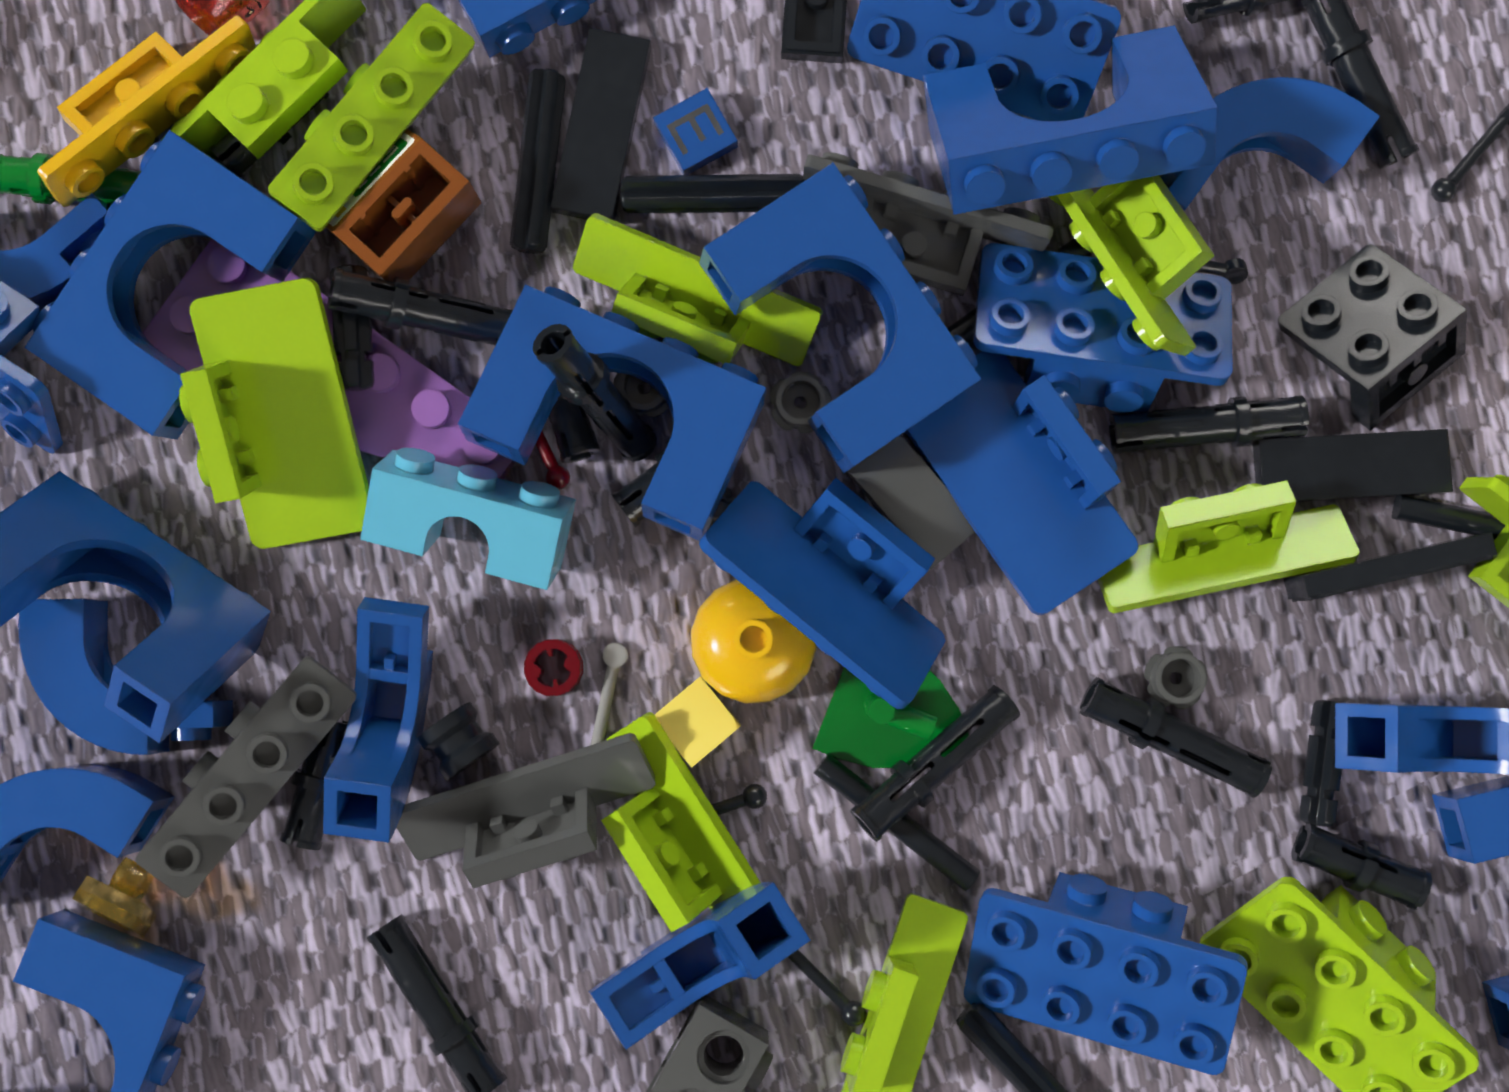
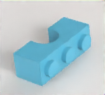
M417 448L392 450L372 468L360 540L423 556L440 537L444 518L462 517L475 523L486 536L489 554L485 574L548 590L560 571L576 499L560 495L559 489L555 486L538 481H527L519 484L497 478L498 474L494 470L480 465L466 464L456 467L437 462L433 454Z

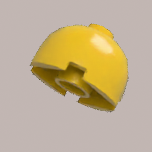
M737 579L715 589L698 608L690 631L692 658L702 678L720 695L742 703L771 702L793 691L808 674L817 649L816 644L780 614L772 611L763 600Z

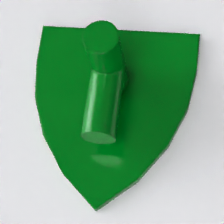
M844 667L812 749L825 754L829 753L843 761L871 768H891L899 760L908 762L940 734L946 726L955 721L961 715V712L940 679L930 670L914 699L904 709H896L883 698L871 692L866 684ZM966 733L960 740H958L941 756L946 757L952 750H954L960 743H962L969 736V734Z

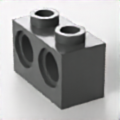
M708 995L703 996L696 1001L646 1092H743L746 1086L755 1091L766 1075L773 1059V1054L766 1051L769 1045L768 1030ZM730 1036L739 1042L743 1051L736 1060L729 1063H720L709 1056L706 1050L707 1044L715 1037Z

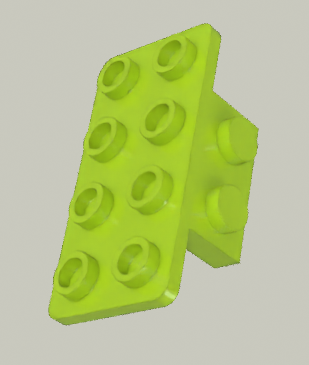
M300 278L194 300L190 305L189 311L204 365L180 373L183 385L179 390V400L185 418L188 422L194 424L200 446L197 453L198 472L203 483L211 487L215 503L240 499L251 542L261 549L362 531L369 485L317 282L311 278Z
M1282 877L1200 938V944L1234 952L1246 959L1248 969L1242 996L1342 1092H1443L1474 1073L1479 1067V1054L1477 1050L1435 1011L1436 972L1429 959L1415 946L1409 945L1406 947L1388 930L1384 918L1372 904L1365 900L1358 901L1342 885L1327 894L1320 902L1295 878Z

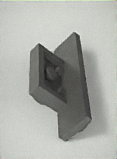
M826 152L823 153L822 157L809 154L804 165V181L833 162L843 177L846 175L852 176L864 191L868 200L866 211L879 230L883 228L888 229L902 247L905 260L902 263L914 281L917 283L921 281L927 286L963 296L966 292L982 238L1000 244L1026 247L1043 252L1053 234V227L1040 223L1041 218L1037 214L1021 208L1008 207L1003 212L986 208L954 215L947 190H944L942 194L918 187L919 181L898 171H884L882 175L858 169L859 164L855 160L842 154Z
M310 656L304 657L261 708L249 701L230 723L225 732L233 737L234 740L223 753L216 757L210 751H207L186 775L182 782L191 788L190 792L135 858L136 863L181 897H190L352 705L357 697L356 691Z
M628 733L405 804L396 828L415 859L419 861L464 848L462 871L472 888H476L499 880L510 879L518 874L553 863L571 860L579 855L597 850L596 806L652 789L655 786V774L636 735Z

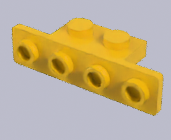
M236 15L184 56H181L155 31L56 108L64 121L80 136L37 170L38 175L52 196L63 207H68L78 198L94 193L101 186L105 177L129 158H135L145 153L158 135L176 121L185 117L215 88L217 82L224 75L230 73L256 48L249 25L239 15Z

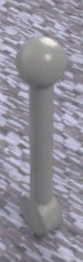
M611 643L603 651V660L607 664L590 745L603 742L605 739L619 668L628 659L627 649L619 643Z

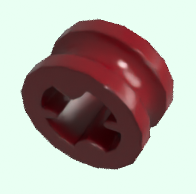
M547 639L537 643L528 652L524 661V675L528 684L536 692L545 696H561L571 692L580 683L584 673V663L580 652L571 643L559 639ZM555 649H558L567 655L563 666L571 673L563 684H561L560 679H554L553 686H550L541 680L545 669L538 664V661L546 651L548 656L554 657Z

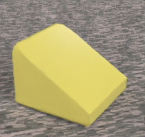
M701 676L655 714L674 747L691 768L741 726L739 721Z

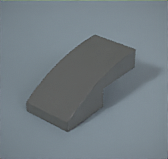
M901 435L847 471V474L881 515L886 517L892 524L935 558L930 569L934 568L975 532L946 486Z

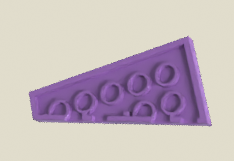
M211 239L144 329L143 334L156 349L189 371L204 364L190 316L191 303L202 297L279 283L281 281L262 273L220 243ZM290 271L284 281L300 279V277ZM321 293L333 340L332 310L327 309L328 297ZM372 329L373 353L367 354V360L374 361L375 383L372 388L363 391L345 390L360 452L384 458L392 450L417 448L433 454L437 462L456 467L466 464L488 467L498 474L497 478L504 479L516 461L467 441L458 426V422L470 397ZM336 355L338 362H341V355Z

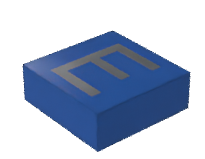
M708 88L653 117L656 129L683 175H689L738 148V140Z

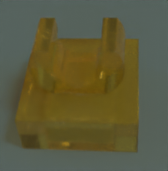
M127 857L117 867L109 886L87 875L72 898L87 911L141 938H144L157 915L146 904L140 902L146 895L154 876Z

